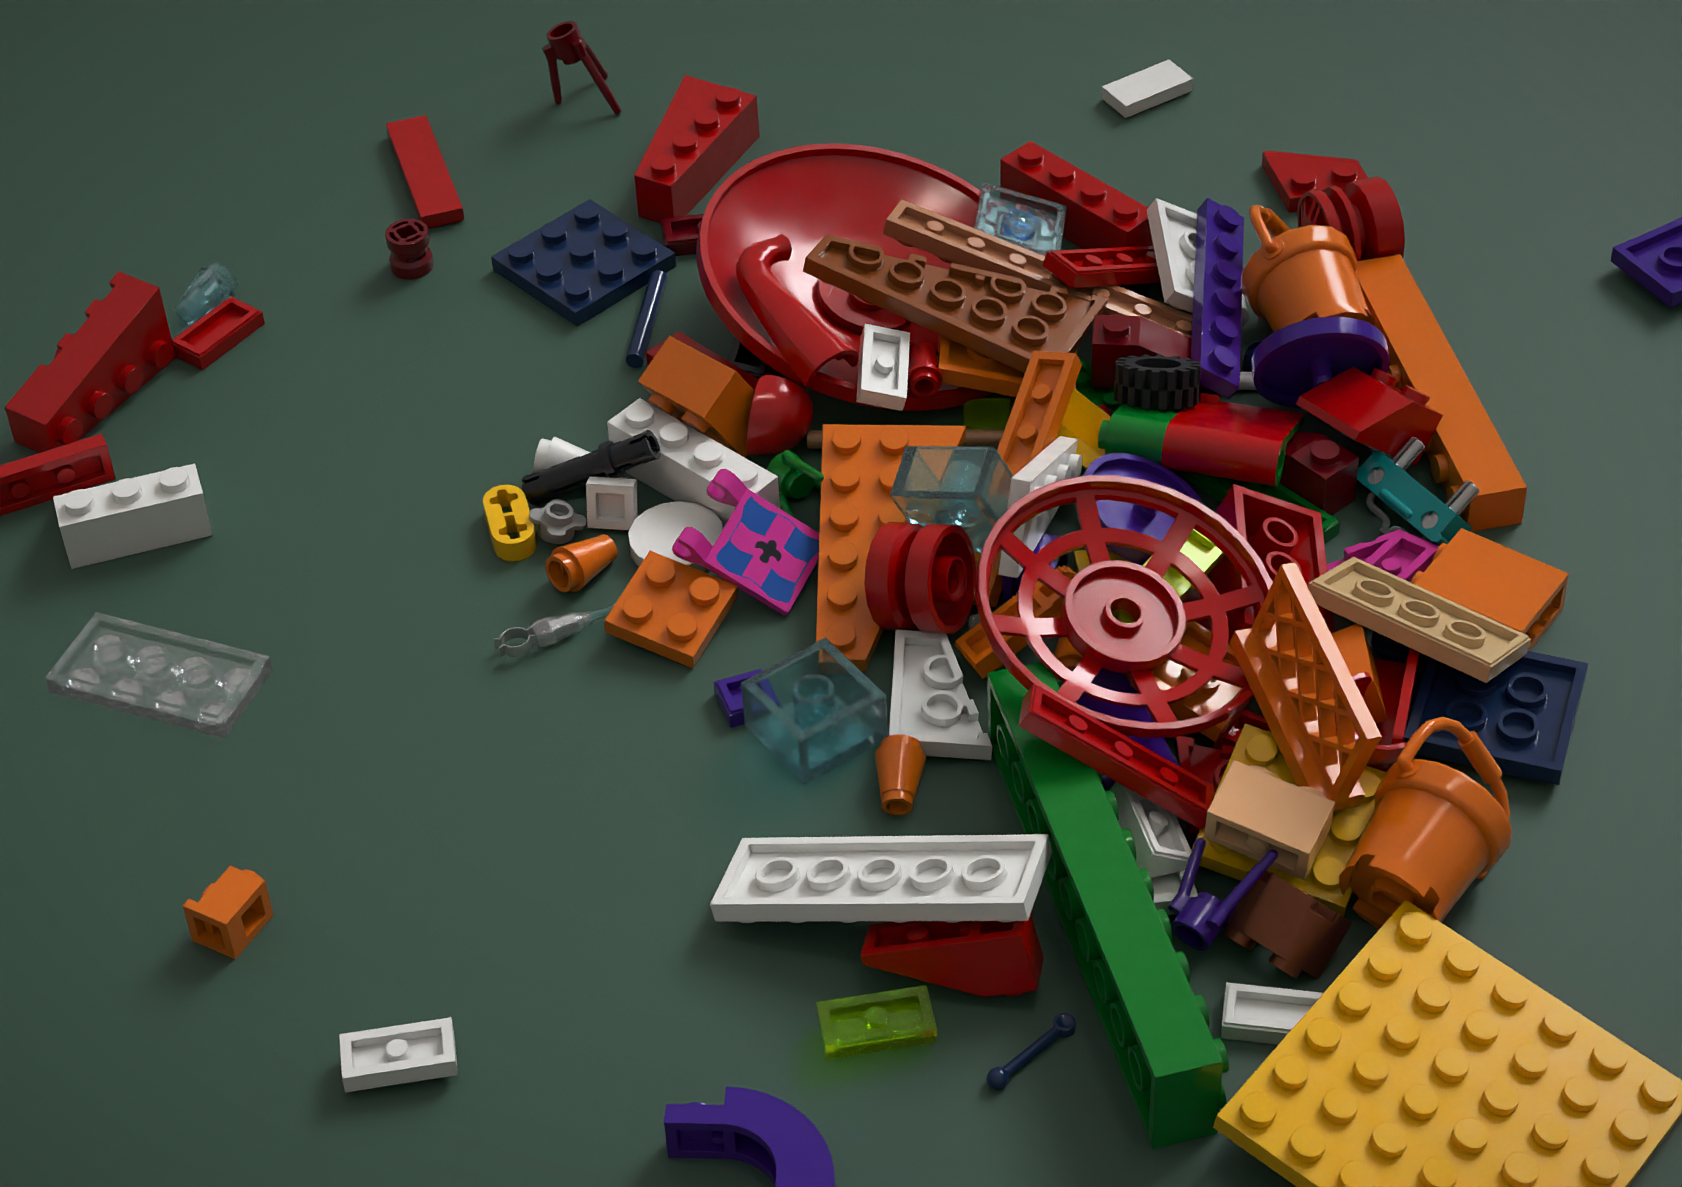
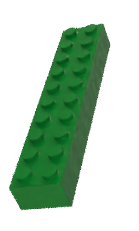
M1041 661L1024 665L1041 682L1056 692L1064 684L1060 679L1056 680L1054 674ZM1007 669L987 673L988 737L992 744V756L1024 834H1049L1053 852L1044 874L1043 882L1152 1149L1218 1134L1213 1125L1220 1109L1226 1105L1222 1073L1229 1071L1227 1051L1221 1038H1212L1208 1028L1210 1020L1206 1002L1201 994L1194 995L1189 985L1191 977L1187 959L1182 951H1174L1171 944L1172 930L1169 918L1164 909L1157 910L1154 905V890L1151 877L1146 868L1139 869L1135 861L1136 847L1131 831L1129 829L1122 830L1118 822L1119 809L1116 797L1112 790H1104L1102 786V773L1019 727L1023 697L1028 690Z

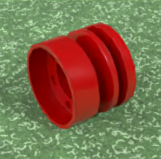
M1376 176L1350 182L1345 185L1343 190L1337 186H1330L1322 191L1316 189L1302 194L1298 203V228L1308 225L1333 227L1347 236L1357 261L1399 254L1403 258L1405 248L1403 218L1394 191L1385 179Z

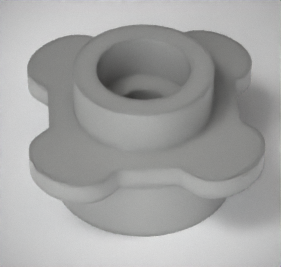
M560 499L551 500L541 509L533 508L529 513V520L537 524L536 531L538 536L552 544L568 543L573 539L575 530H583L586 526V518L583 515L576 514L566 501Z

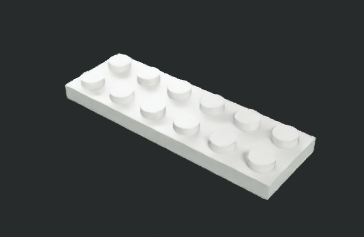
M1049 834L742 838L710 906L715 922L790 921L792 923H802L806 921H841L853 923L857 921H893L904 923L908 921H946L956 923L960 921H999L1008 923L1028 921L1053 851Z

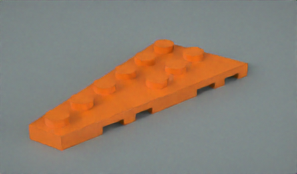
M823 424L821 473L824 475V480L821 482L816 671L867 670L883 632V629L873 621L866 601L864 585L865 566L870 544L879 528L888 522L921 524L922 527L929 524L944 483H947L952 471V463L957 451L961 450L966 438V426Z

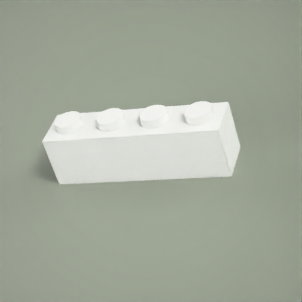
M641 398L607 421L609 441L616 443L650 430L656 436L659 443L660 451L658 452L661 456L658 460L635 466L632 469L626 470V473L676 502L696 503L712 510L722 521L723 528L733 513L735 506L717 502L710 498L706 492L711 480L714 479L720 469L731 471L747 489L780 508L778 476Z

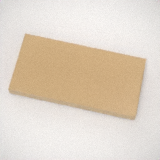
M1355 557L1348 559L1308 583V588L1317 605L1485 683L1525 656L1531 642L1529 636Z

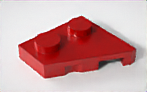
M1264 151L1262 153V167L1289 213L1298 211L1302 194L1316 189L1322 191L1330 186H1337L1343 190L1345 185L1350 182L1368 178L1357 159L1278 151Z

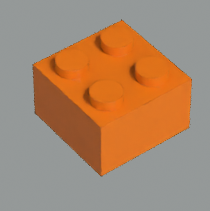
M669 336L638 380L651 394L647 401L656 408L672 415V417L745 457L747 455L748 423L755 390L737 371Z

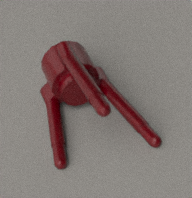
M566 21L552 27L546 35L550 44L545 45L542 50L548 62L554 102L556 104L562 103L557 59L562 60L565 65L575 64L581 60L606 102L610 105L613 112L619 115L621 108L604 79L608 78V73L584 40L577 23Z

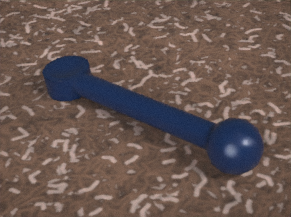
M1066 1013L1057 1015L1053 1021V1028L1004 1067H995L988 1072L987 1082L990 1087L994 1089L1006 1087L1009 1082V1076L1058 1037L1066 1038L1072 1036L1075 1033V1018Z

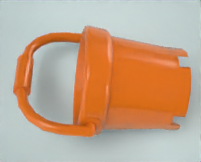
M1252 205L1249 208L1250 220L1263 246L1250 257L1243 269L1240 290L1255 315L1266 320L1273 332L1300 321L1320 317L1353 318L1376 327L1356 277L1358 262L1345 234L1330 226L1308 225L1290 229L1270 208H1264L1261 205Z
M1443 716L1425 721L1411 736L1398 756L1396 763L1383 775L1375 791L1374 811L1349 861L1339 875V889L1344 896L1349 886L1351 887L1352 891L1358 896V900L1352 909L1378 930L1405 899L1442 923L1475 878L1483 879L1511 845L1512 826L1509 822L1510 808L1507 790L1501 779L1502 770L1475 731H1468L1459 721ZM1441 730L1453 733L1458 738L1457 743L1482 781L1490 785L1494 797L1486 788L1463 772L1439 762L1413 758L1432 733Z

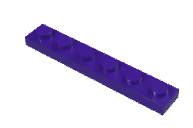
M1207 198L1197 209L1191 359L1192 361L1199 362L1201 365L1200 384L1229 399L1240 386L1242 292L1240 286L1243 271L1244 217L1240 216L1233 208L1227 205H1220Z

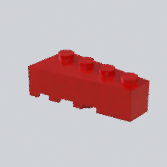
M687 75L684 76L634 174L638 217L661 223V219L686 216L760 137L757 95Z
M120 271L116 273L109 282L113 289L103 301L95 299L84 312L88 319L74 335L67 332L58 342V349L54 360L49 366L40 364L4 407L14 442L41 453L78 441L176 358L160 287Z

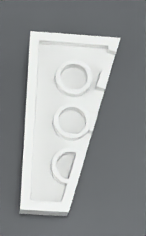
M1059 436L1011 478L1007 510L1033 490L1059 480L1080 477L1082 455L1076 454L1078 439ZM1059 506L1036 515L1021 525L1013 534L1030 550L1034 551ZM1002 550L998 575L1018 578L1023 568Z

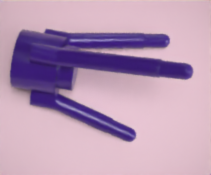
M1197 838L1178 893L1168 906V909L1177 915L1171 924L1174 934L1182 942L1194 949L1207 950L1220 930L1227 924L1226 922L1237 904L1277 859L1278 853L1276 850L1268 851L1227 898L1221 902L1217 897L1206 892H1200L1197 897H1189L1206 845L1204 838Z

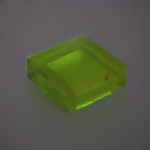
M1010 398L972 399L964 404V426H966V430L1005 429L1010 416Z

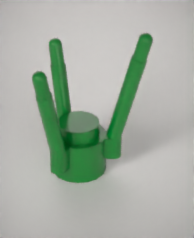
M789 450L776 455L768 465L767 471L778 476L780 509L795 518L787 498H803L812 491L813 487L821 492V482L824 480V475L814 467L803 462L795 453Z

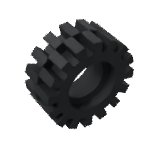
M1145 354L1140 355V357L1134 355L1127 356V358L1121 357L1115 361L1114 400L1118 401L1117 403L1127 404L1130 407L1142 406L1141 409L1156 407L1158 410H1166L1168 407L1172 409L1193 407V405H1197L1199 402L1201 365L1199 362L1192 361L1189 358L1180 359L1179 356L1164 357V355L1156 354V356H1149Z

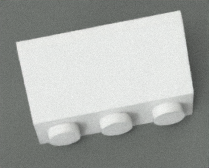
M195 464L172 467L165 471L135 478H125L117 482L53 496L59 528L71 569L213 536Z

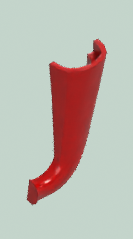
M778 234L774 238L760 240L747 246L737 260L736 276L740 288L761 324L803 384L808 386L811 385L818 370L834 358L837 361L844 358L851 367L857 366L858 351L825 325L772 273L770 267L779 261H789L792 253V245L789 239L783 234Z

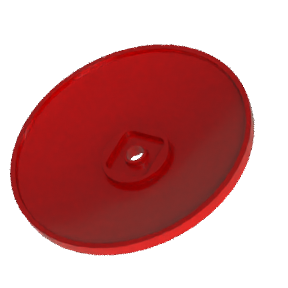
M830 143L796 146L772 152L749 162L730 175L718 187L708 202L701 221L696 245L697 267L705 294L727 329L760 360L779 373L804 385L761 324L740 288L736 276L737 260L747 246L760 240L774 238L778 234L785 235L792 245L789 261L784 260L773 264L770 267L772 273L825 325L858 351L857 366L851 367L844 358L838 361L834 358L818 370L811 385L806 387L847 402L889 409L856 402L860 337L864 325L870 324L909 332L910 344L914 341L917 342L918 353H921L920 339L932 341L938 350L939 334L914 322L907 321L901 316L875 304L865 302L851 293L826 284L820 279L803 272L806 256L828 234L880 246L884 251V255L907 260L910 253L927 257V265L950 270L951 264L940 260L936 255L916 247L904 246L896 239L882 234L886 219L901 200L975 229L978 228V224H981L992 230L995 237L999 218L1014 219L998 214L996 215L995 226L979 219L982 200H987L994 204L985 205L984 213L989 214V216L991 210H1005L1003 208L999 209V205L962 178L921 159L899 152L856 144ZM1001 219L998 235L1000 239L1008 240L1029 247L1032 246V242L1030 241V239L1028 243H1023L1016 240L1005 238L1003 236L1005 223H1017L1007 219ZM1020 246L1030 251H1036L1035 247L1027 248L1024 246ZM942 383L934 395L918 397L907 387V399L903 410L922 411L955 407L980 400L993 393Z

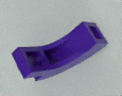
M726 1086L724 1105H707L700 1102L666 1104L664 1128L668 1158L732 1159L742 1161L760 1169L770 1178L775 1187H835L833 1160L823 1136L804 1114L779 1098L752 1089Z

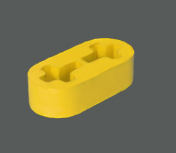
M499 485L488 490L483 497V507L494 552L505 561L514 562L527 559L535 552L537 542L534 523L529 520L530 510L524 492L513 485ZM509 507L511 512L503 513L502 508ZM516 532L518 538L510 539L508 534Z

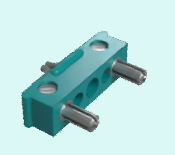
M1411 437L1392 460L1376 449L1364 464L1358 467L1357 480L1371 491L1367 496V507L1382 520L1383 524L1379 529L1382 533L1387 534L1399 529L1404 532L1407 531L1399 526L1389 528V517L1374 504L1376 496L1424 535L1421 539L1428 542L1431 541L1435 545L1448 544L1461 528L1467 531L1473 529L1459 516L1479 493L1478 487L1473 482L1465 481L1450 500L1444 504L1405 472L1408 466L1425 448L1418 438Z

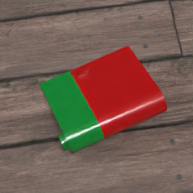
M1200 393L1197 405L1189 408L1182 407V409H1172L1171 407H1168L1166 410H1158L1156 407L1141 409L1142 406L1130 407L1127 404H1122L1112 414L1110 421H1102L1098 436V448L1105 449V455L1127 453L1141 456L1171 470L1278 486L1283 472L1287 443L1303 425L1305 414L1219 401L1220 395Z

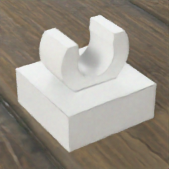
M589 477L586 483L587 528L630 530L633 521L638 517L637 479H627V477Z

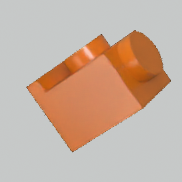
M229 866L216 882L211 883L205 889L198 902L188 899L183 904L192 941L235 960L274 916L265 880L251 870H240L233 866Z

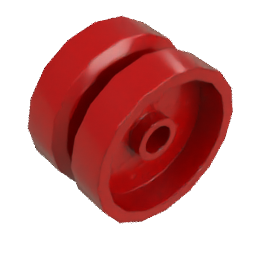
M888 522L879 528L870 544L866 559L864 585L870 614L873 621L881 629L915 631L919 628L922 632L954 634L963 627L971 612L974 600L977 570L975 552L971 540L961 526L927 524L925 527H922L921 524Z

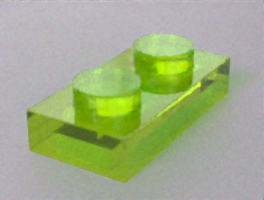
M927 985L816 1002L817 1018L826 1060L937 1043V1027Z

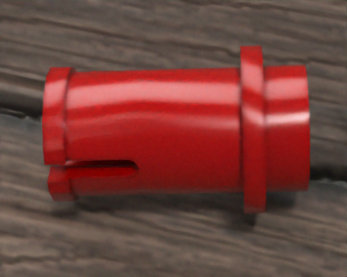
M920 339L921 353H918L916 341L909 345L910 369L908 370L907 387L918 397H930L941 387L943 377L942 372L937 368V346L930 340Z

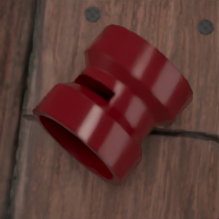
M402 219L395 221L387 227L385 239L386 245L391 251L389 262L392 273L402 279H417L427 275L434 265L432 252L427 247L430 241L427 225L417 219Z

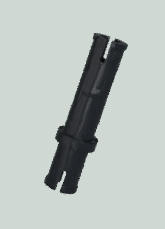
M650 430L616 443L607 441L601 443L598 449L591 453L559 463L540 472L523 476L521 480L524 483L522 484V490L528 502L536 505L551 497L585 486L589 477L619 478L624 475L626 470L643 463L658 460L661 456L658 452L660 451V446L656 436Z

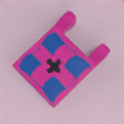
M720 469L714 479L711 480L706 492L710 498L717 502L735 506L733 513L713 546L701 532L693 527H686L672 546L673 554L682 560L704 566L786 617L819 559V533L747 489L731 471Z

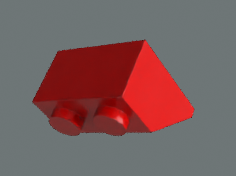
M1351 367L1300 395L1296 402L1297 406L1353 440L1394 457L1411 437L1418 438L1425 448L1411 463L1415 466L1418 464L1443 417V414L1427 406L1430 400L1429 396L1408 385H1404L1402 391L1396 387L1400 380L1374 367L1371 374Z

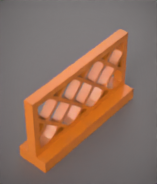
M1296 562L1281 564L1252 628L1235 631L1229 644L1298 787H1311L1321 792L1325 798L1335 802L1334 811L1357 807L1365 796L1358 779L1382 736ZM1354 727L1359 735V738L1356 743Z

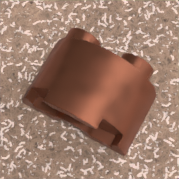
M1266 870L1265 874L1237 904L1226 922L1229 925L1223 934L1252 951L1257 942L1273 952L1268 962L1297 979L1301 970L1319 979L1353 922Z

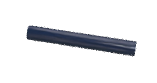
M655 270L650 274L630 342L626 363L633 368H639L643 365L667 282V275L661 270Z

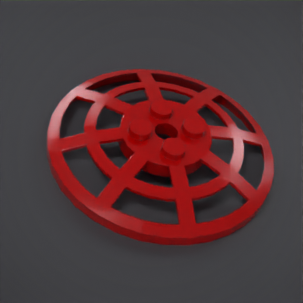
M1093 475L1059 480L1033 490L1015 502L997 520L985 541L976 571L975 600L981 625L992 649L1009 673L1027 690L1033 684L1038 685L1126 736L1141 738L1177 737L1200 732L1224 722L1248 705L1253 699L1254 694L1241 667L1222 662L1229 640L1227 614L1251 606H1256L1257 613H1259L1273 581L1262 560L1246 539L1223 517L1199 501L1172 488L1143 479L1115 475ZM1111 500L1141 505L1163 512L1175 518V521L1162 541L1132 530L1102 528L1096 501ZM1076 504L1081 530L1056 538L1041 548L1037 554L1013 534L1021 525L1042 512L1060 505ZM1193 529L1207 537L1229 558L1242 575L1247 587L1221 595L1218 594L1215 586L1203 570L1189 557L1180 552ZM1106 545L1129 547L1148 553L1152 557L1145 567L1126 561H1110ZM1083 547L1086 549L1090 566L1081 570L1072 580H1069L1050 566L1053 561L1062 555ZM1001 549L1025 570L1017 593L1018 617L994 615L991 613L989 581L995 559ZM1170 566L1190 582L1200 595L1201 600L1182 603L1173 587L1163 578ZM1037 581L1063 598L1060 618H1034L1033 593ZM1111 611H1125L1133 617L1135 622H1120L1112 615ZM1209 618L1211 623V645L1208 656L1180 644L1186 623ZM1002 635L1025 637L1030 648L1041 663L1064 682L1061 688L1056 692L1041 682L1018 660ZM1067 637L1071 645L1083 656L1073 672L1066 668L1051 653L1042 638ZM1170 660L1196 672L1182 684L1160 691L1151 670L1162 666ZM1102 668L1118 673L1130 674L1139 694L1113 691L1097 686L1092 681ZM1212 678L1242 688L1223 707L1200 717L1178 721L1168 705L1192 696L1207 685ZM1085 694L1093 699L1113 705L1134 708L1146 707L1154 722L1148 723L1119 719L1092 711L1077 704V701Z

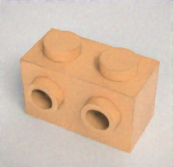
M1233 760L1207 811L1204 838L1257 861H1260L1268 851L1276 850L1278 857L1271 866L1305 880L1330 830L1335 802L1325 798L1321 792L1307 786L1298 787L1276 778L1269 770L1261 766H1247Z

